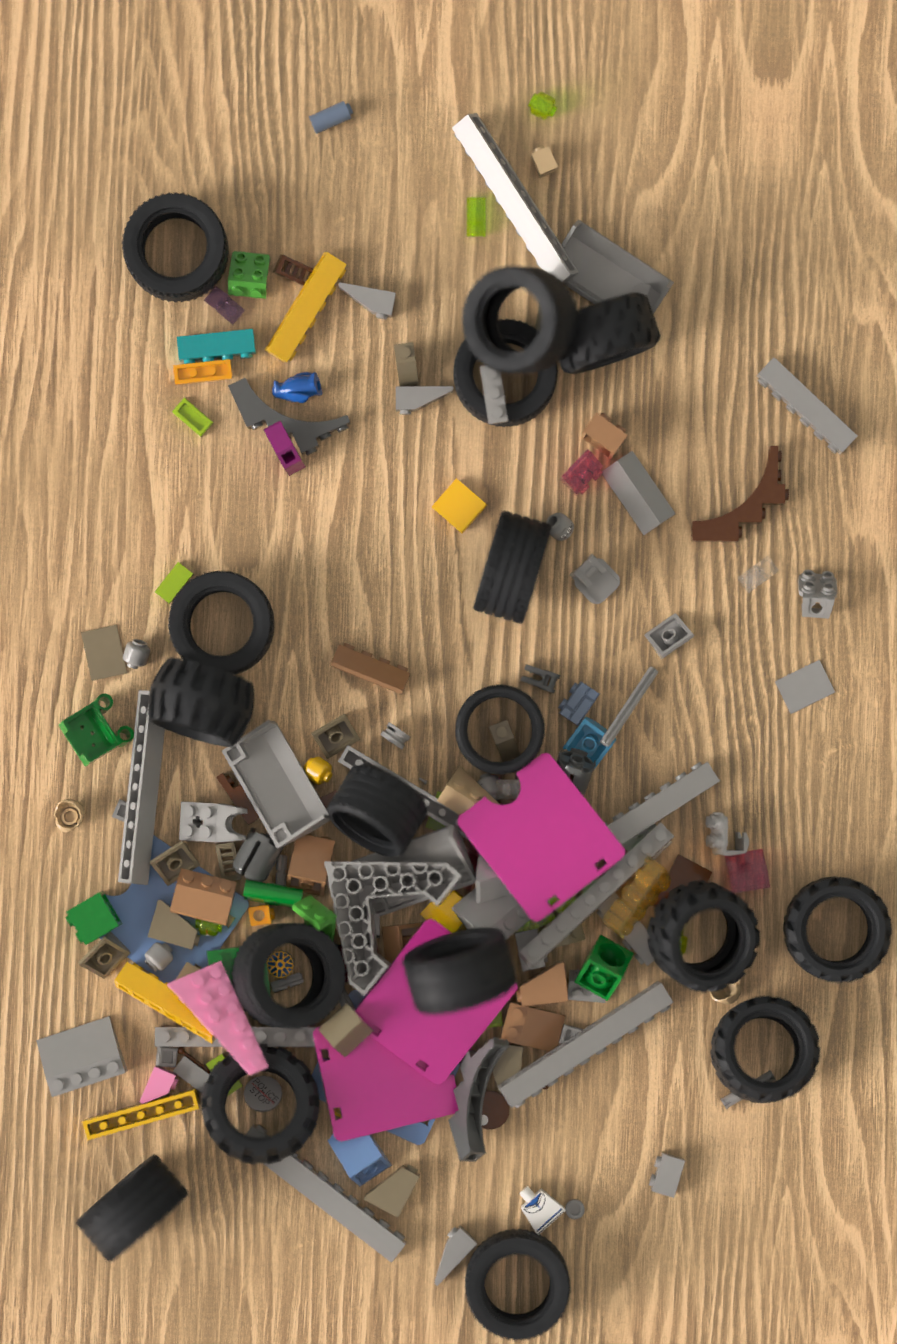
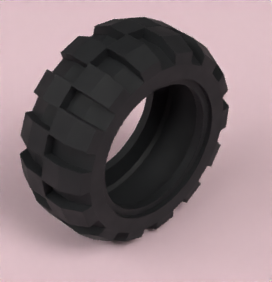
M259 1044L268 1068L262 1071L270 1072L283 1078L290 1085L296 1097V1109L293 1118L282 1131L269 1137L256 1138L241 1133L230 1123L225 1110L227 1095L232 1086L240 1078L248 1074L230 1053L221 1062L218 1061L210 1071V1076L207 1082L204 1083L201 1096L203 1120L211 1139L228 1156L253 1165L255 1163H267L268 1165L280 1162L290 1155L293 1156L303 1147L308 1138L312 1136L320 1112L318 1087L310 1069L302 1060L300 1061L292 1052L281 1047H267L268 1044Z

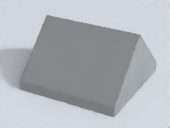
M675 613L647 632L645 637L658 656L663 659L693 638L694 635Z

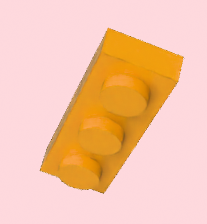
M230 359L173 365L175 385L233 379Z

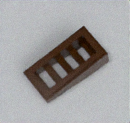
M280 255L273 272L304 286L306 281L302 280L306 270L309 271V277L313 268L285 255ZM286 261V262H288V263H287L286 268H285V270H284V272H283V271H281V269H282V267H283L284 262ZM293 264L295 265V267L292 271V274L290 275L288 273ZM300 267L302 268V271L299 275V278H296L295 276Z

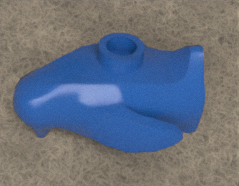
M302 372L282 383L274 380L272 394L278 399L304 403L312 396H321L322 388L316 372Z

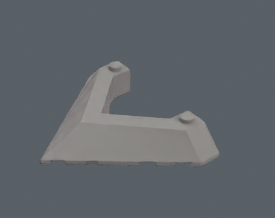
M324 861L329 879L330 893L334 903V912L337 915L336 922L339 936L341 937L349 984L363 996L374 987L391 965L377 951L372 898L423 893L439 906L450 895L462 877L448 863Z

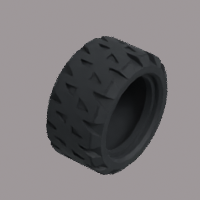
M637 292L629 293L576 310L578 316L576 335L570 349L559 360V363L564 372L578 374L613 364L654 347L660 340L661 335L648 297Z
M833 876L812 881L793 897L787 907L786 916H784L783 932L789 953L803 970L822 980L842 983L861 979L864 975L873 972L881 964V960L886 956L891 943L892 924L886 905L873 889L849 878ZM836 897L848 898L861 908L866 917V940L861 949L850 958L841 961L822 959L809 944L807 938L808 919L812 911L823 901Z
M691 881L687 886L679 885L669 892L667 899L663 897L654 909L655 918H650L648 945L651 955L655 958V963L678 983L693 991L707 992L708 990L716 992L728 988L727 984H735L746 974L744 969L750 968L757 956V952L754 949L760 944V930L756 928L758 920L753 910L739 896L714 882ZM720 909L727 923V934L721 949L712 958L704 962H685L680 950V937L685 925L694 915L701 911Z
M754 997L736 1005L720 1019L711 1039L712 1049L710 1053L712 1065L721 1083L730 1089V1092L754 1103H771L792 1097L811 1081L820 1059L819 1036L815 1025L811 1024L809 1016L800 1007H796L792 1002L779 997ZM758 1018L773 1020L782 1025L793 1040L795 1053L792 1066L777 1081L763 1082L749 1076L738 1063L735 1053L736 1039L742 1027L750 1020Z

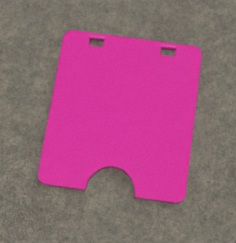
M548 753L539 755L516 773L520 781L521 790L514 802L507 805H498L484 797L461 814L457 821L464 834L530 919L535 922L544 919L620 861L625 855V850ZM604 859L607 864L597 870L595 864ZM556 895L560 900L549 907L547 901Z
M428 919L422 924L355 1011L370 1027L374 1024L381 1029L379 1035L372 1032L370 1034L372 1038L434 1084H442L516 992L518 985L516 983L511 991L498 999L471 1009L438 1015L420 1013L414 1006L402 964L403 958L407 952L416 946L452 933L436 920ZM420 1059L428 1064L425 1070L416 1064Z
M373 1024L371 1026L373 1032L379 1035L381 1029ZM320 1027L313 1031V1039L332 1130L337 1140L346 1141L455 1114L459 1110L453 1091L456 1088L454 1074H450L442 1084H434L370 1035L344 1057L319 1031ZM327 1048L329 1059L323 1061L321 1049ZM421 1059L416 1063L424 1070L428 1066V1064ZM340 1107L342 1118L336 1119L333 1108Z

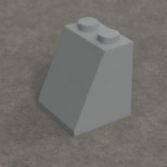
M479 853L476 874V903H483L510 895L509 890Z

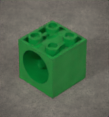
M104 891L93 895L66 911L68 915L65 917L71 927H75L77 939L80 943L84 942L85 945L123 924Z
M600 934L586 956L574 983L608 1001L622 980L634 953Z

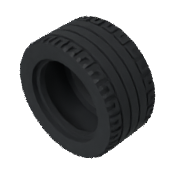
M176 192L174 194L156 195L152 199L149 198L147 202L144 201L141 206L139 205L138 209L134 210L133 215L129 217L130 220L127 221L123 234V257L135 281L150 295L163 301L167 300L168 302L195 300L197 297L203 296L202 294H207L210 289L212 290L213 286L217 285L219 279L222 278V274H224V270L227 267L229 255L227 236L216 213L202 200H198L197 197H192L189 194H178ZM170 219H185L193 222L203 230L207 240L206 254L201 264L191 273L181 277H167L155 272L148 265L145 257V246L150 233L160 223Z
M504 266L493 269L492 272H487L486 275H483L481 279L476 281L466 297L462 326L467 345L479 361H482L484 365H488L489 368H493L496 371L533 373L546 370L548 367H552L553 364L558 363V360H561L566 355L576 335L578 316L573 296L560 278L544 269L525 266ZM524 288L538 302L542 320L541 328L535 341L525 350L518 352L511 348L503 339L499 329L498 318L500 308L506 297L516 289Z
M498 320L499 329L505 342L517 345L524 350L535 341L539 334V330L520 320ZM465 339L458 349L454 362L455 390L467 411L478 420L488 423L485 398L477 388L473 377V368L478 358L474 356ZM557 363L546 370L537 372L536 385L525 398L514 403L505 404L508 422L490 425L497 427L519 426V424L531 421V419L540 414L553 396L558 377Z
M502 511L473 608L475 611L482 613L485 611V614L491 616L494 614V617H504L503 619L508 621L512 619L513 622L521 624L524 622L552 526L546 522L540 523L536 519L531 520V518L526 516L522 518V515L516 513L512 515V512Z
M228 571L204 573L191 579L176 594L177 596L173 600L169 611L168 628L173 646L181 658L214 666L236 675L252 668L267 653L274 636V613L264 592L248 578ZM219 592L232 593L244 599L253 616V630L247 643L237 652L225 656L211 655L203 651L195 642L191 632V617L196 606L205 597Z
M301 923L271 924L253 932L242 943L243 945L239 947V952L236 953L234 965L232 966V986L241 1007L244 1008L243 1010L248 1012V1015L253 1017L254 1020L259 1021V1023L277 1028H306L325 1019L335 1009V1006L338 1005V1001L341 999L344 991L343 987L345 986V964L343 963L341 952L337 948L338 946L323 931L317 930L312 925ZM287 943L301 949L308 957L312 967V984L309 992L302 1001L289 1008L281 1006L270 996L264 979L268 959L276 949Z
M493 927L472 928L434 938L407 952L402 962L414 1006L423 1014H448L486 1004L511 991L517 982L505 934L500 929Z
M153 1154L141 1163L76 1221L77 1226L83 1231L84 1235L90 1238V1242L94 1246L96 1245L95 1248L100 1253H103L102 1256L109 1262L115 1260L134 1245L188 1195L186 1188L181 1185L177 1177L174 1178L175 1175L171 1170L168 1171L169 1168L164 1162L161 1163L162 1160L158 1155Z
M521 1229L500 1231L483 1241L470 1258L465 1276L466 1298L475 1319L478 1320V1323L483 1325V1328H486L490 1333H494L495 1336L507 1338V1340L513 1339L514 1341H517V1339L522 1341L523 1339L529 1340L532 1337L536 1338L538 1335L541 1336L544 1332H548L550 1328H553L554 1324L558 1323V1320L566 1310L570 1298L568 1268L561 1252L541 1234L538 1235L534 1231L530 1232ZM514 1254L527 1255L536 1259L544 1266L550 1278L549 1290L544 1301L534 1310L523 1314H512L499 1309L491 1302L485 1290L486 1277L491 1267L500 1259Z

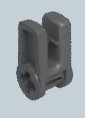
M525 665L526 671L542 676V680L538 681L532 677L522 676L520 681L547 692L555 693L554 687L561 675Z

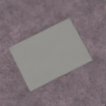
M820 660L807 666L805 665V667L775 681L790 714L835 693Z

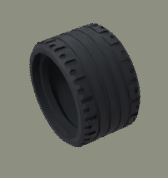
M493 685L478 690L464 702L456 719L455 734L460 751L473 766L492 774H508L524 768L537 756L544 740L545 723L539 706L527 693L513 686ZM500 697L513 700L525 709L531 720L532 735L529 745L521 755L507 762L487 760L472 748L468 739L467 727L470 715L478 705L488 699Z
M371 765L352 767L327 806L330 820L344 835L360 846L388 857L404 854L428 814L423 798L410 785L395 775Z

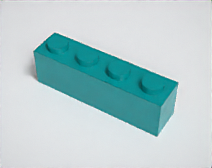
M253 329L177 337L179 360L184 362V364L195 363V360H203V362L214 361V358L233 360V356L251 358L252 354H256Z

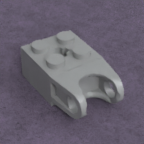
M181 802L179 840L201 842L246 840V835L239 834L233 830L232 820L239 814L247 813L248 809L221 803Z

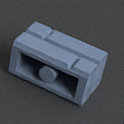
M581 681L579 684L574 683L569 691L571 696L568 700L564 698L558 707L561 709L559 714L579 726L600 695Z

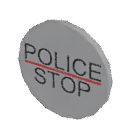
M255 1077L245 1086V1102L255 1111H271L281 1102V1086L272 1077Z

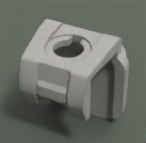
M593 554L587 557V560L570 574L575 580L576 588L593 604L602 603L620 584V578L617 573L603 559H597Z
M804 570L798 577V592L802 596V617L829 619L834 599L838 593L837 580L834 574L830 571L815 574L812 570ZM816 602H819L821 605V609L812 608V606L815 605Z
M713 812L710 816L706 817V827L711 829V834L706 836V846L712 849L714 855L730 856L747 852L749 838L745 832H742V837L740 832H735V850H727L728 818L725 817L724 813Z

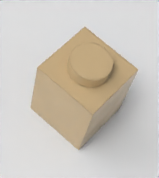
M540 146L533 150L534 153L531 154V159L540 178L558 170L557 163L549 146L545 148Z

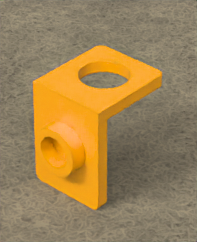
M269 904L248 908L251 926L273 923L272 920L275 919L274 908H270ZM256 910L264 912L265 916L262 921L254 919L253 914Z

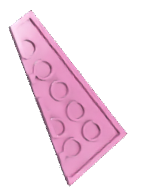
M221 961L167 984L250 1076L268 1068Z

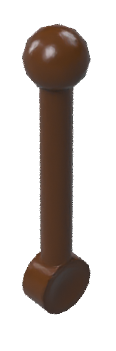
M183 1047L178 1048L177 1052L179 1054H183L210 1074V1070L188 1054Z

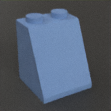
M332 1134L331 1138L327 1140L349 1177L359 1186H362L392 1166L372 1134L346 1141H339Z

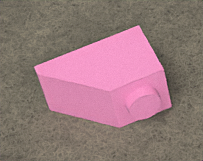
M155 1066L140 1103L144 1104L168 1094L171 1089L175 1090L179 1081L176 1079L177 1074L160 1066Z

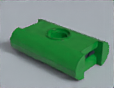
M246 880L243 896L244 900L293 908V904L303 899L304 893L303 889Z

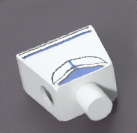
M527 1186L519 1193L526 1201L521 1206V1209L538 1235L566 1211L563 1205L543 1189L538 1190L534 1194Z

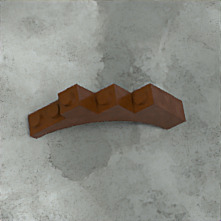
M778 446L769 447L768 460L763 477L753 494L738 508L723 516L704 521H693L691 523V542H738L739 538H742V526H739V523L760 524L766 516V509L762 508V505L785 504V500L789 499V489H785L786 484H778V481H781V470H778V462H781L782 452L778 451Z

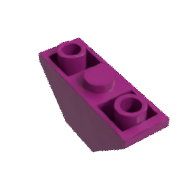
M281 421L263 429L289 476L306 468Z

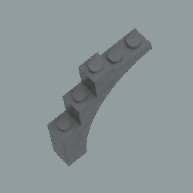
M246 378L228 385L248 429H258L263 426L262 423L265 421L268 427L281 421L288 435L293 434L302 455L306 453L308 456L317 452L316 448L319 447L317 439L325 440L331 437L330 433L336 430L338 433L345 431L349 428L348 425L351 424L347 415L338 419L321 422H307L289 418L266 405L252 390Z
M491 1038L478 1051L469 1050L459 1062L464 1081L460 1082V1085L453 1090L459 1110L448 1121L460 1161L476 1162L486 1153L482 1134L484 1095L490 1075L497 1061L510 1047L507 1039Z

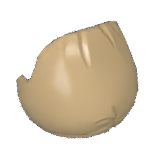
M72 799L60 801L54 812L56 826L63 832H69L78 827L84 818L83 806Z
M741 980L735 984H727L728 988L716 992L710 991L711 998L720 1003L733 1004L740 996Z

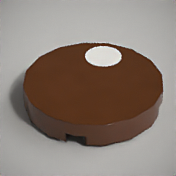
M485 1091L482 1108V1128L496 1129L506 1122L509 1116V1104L502 1094L496 1091Z

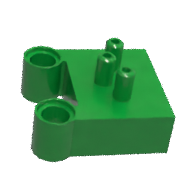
M100 694L91 704L64 719L58 725L85 767L117 747L126 746L134 738L133 729L129 726H122L114 733L102 715L113 705V699L108 694ZM99 701H103L106 704V708L101 707ZM120 733H124L127 740H123L120 737Z

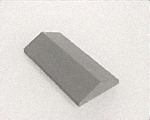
M633 451L601 472L643 535L675 515V512Z

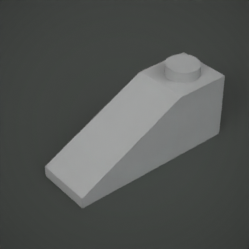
M339 282L340 290L369 312L376 315V318L387 320L388 317L392 318L396 298L395 292Z
M396 386V412H400V415H411V411H417L453 393V386Z
M461 1225L458 1228L454 1227L447 1234L449 1238L446 1241L434 1280L436 1286L477 1245V1241Z

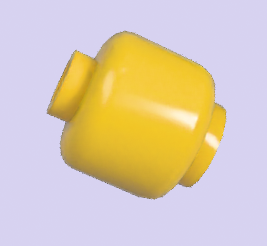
M319 756L309 758L304 765V771L309 780L317 785L329 782L333 776L332 765Z

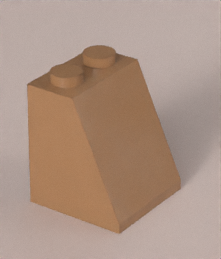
M310 833L297 839L288 871L286 887L303 889V893L324 897L328 879L324 861L332 860L335 841L329 837H315Z
M563 960L557 961L519 984V989L516 990L517 1002H521L522 1006L568 1001Z

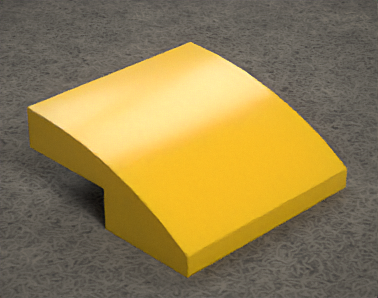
M456 478L433 504L432 508L463 534L485 509L487 504Z
M454 890L439 906L431 901L420 915L426 920H436L452 933L456 932L463 923L451 907L464 897Z

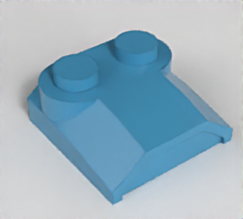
M585 717L563 746V749L570 751L571 748H576L587 752V757L593 763L595 760L596 768L617 739L615 738L609 747L604 746L601 743V739L607 732V729L595 720Z

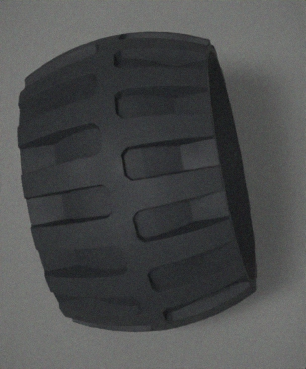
M171 657L161 666L152 682L148 698V719L163 729L194 740L223 747H234L245 733L252 717L254 686L244 678L217 667L183 658Z

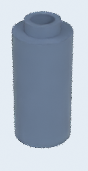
M342 101L309 116V119L316 134L351 119L350 115L353 114L349 103L345 104Z

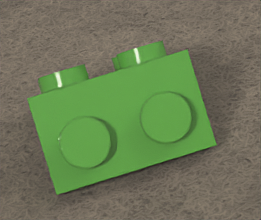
M234 251L231 257L228 276V295L266 299L270 256L267 254Z
M311 895L293 904L292 910L304 919V924L312 925L317 930L323 931L334 941L337 915L333 911L329 910Z

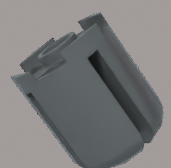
M571 748L570 751L564 752L561 750L557 757V764L568 778L571 773L574 774L572 783L584 797L596 762L594 760L593 763L587 757L588 753L580 749Z
M251 827L246 840H244L233 861V867L238 874L245 875V878L249 880L264 882L270 875L285 846L277 849L269 834H260L255 832L256 828Z

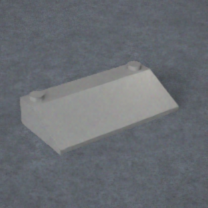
M579 219L572 226L561 244L579 272L568 280L565 285L593 304L627 294L636 285L648 284L652 286L647 297L654 314L674 284L673 281Z
M267 720L243 736L234 747H227L222 750L277 849L307 835L330 821L326 807L275 721Z
M455 824L412 839L403 855L388 857L372 853L351 861L448 863L462 875L453 891L476 883L475 871L464 841ZM423 893L372 898L374 914H379L380 917L428 900L429 898Z

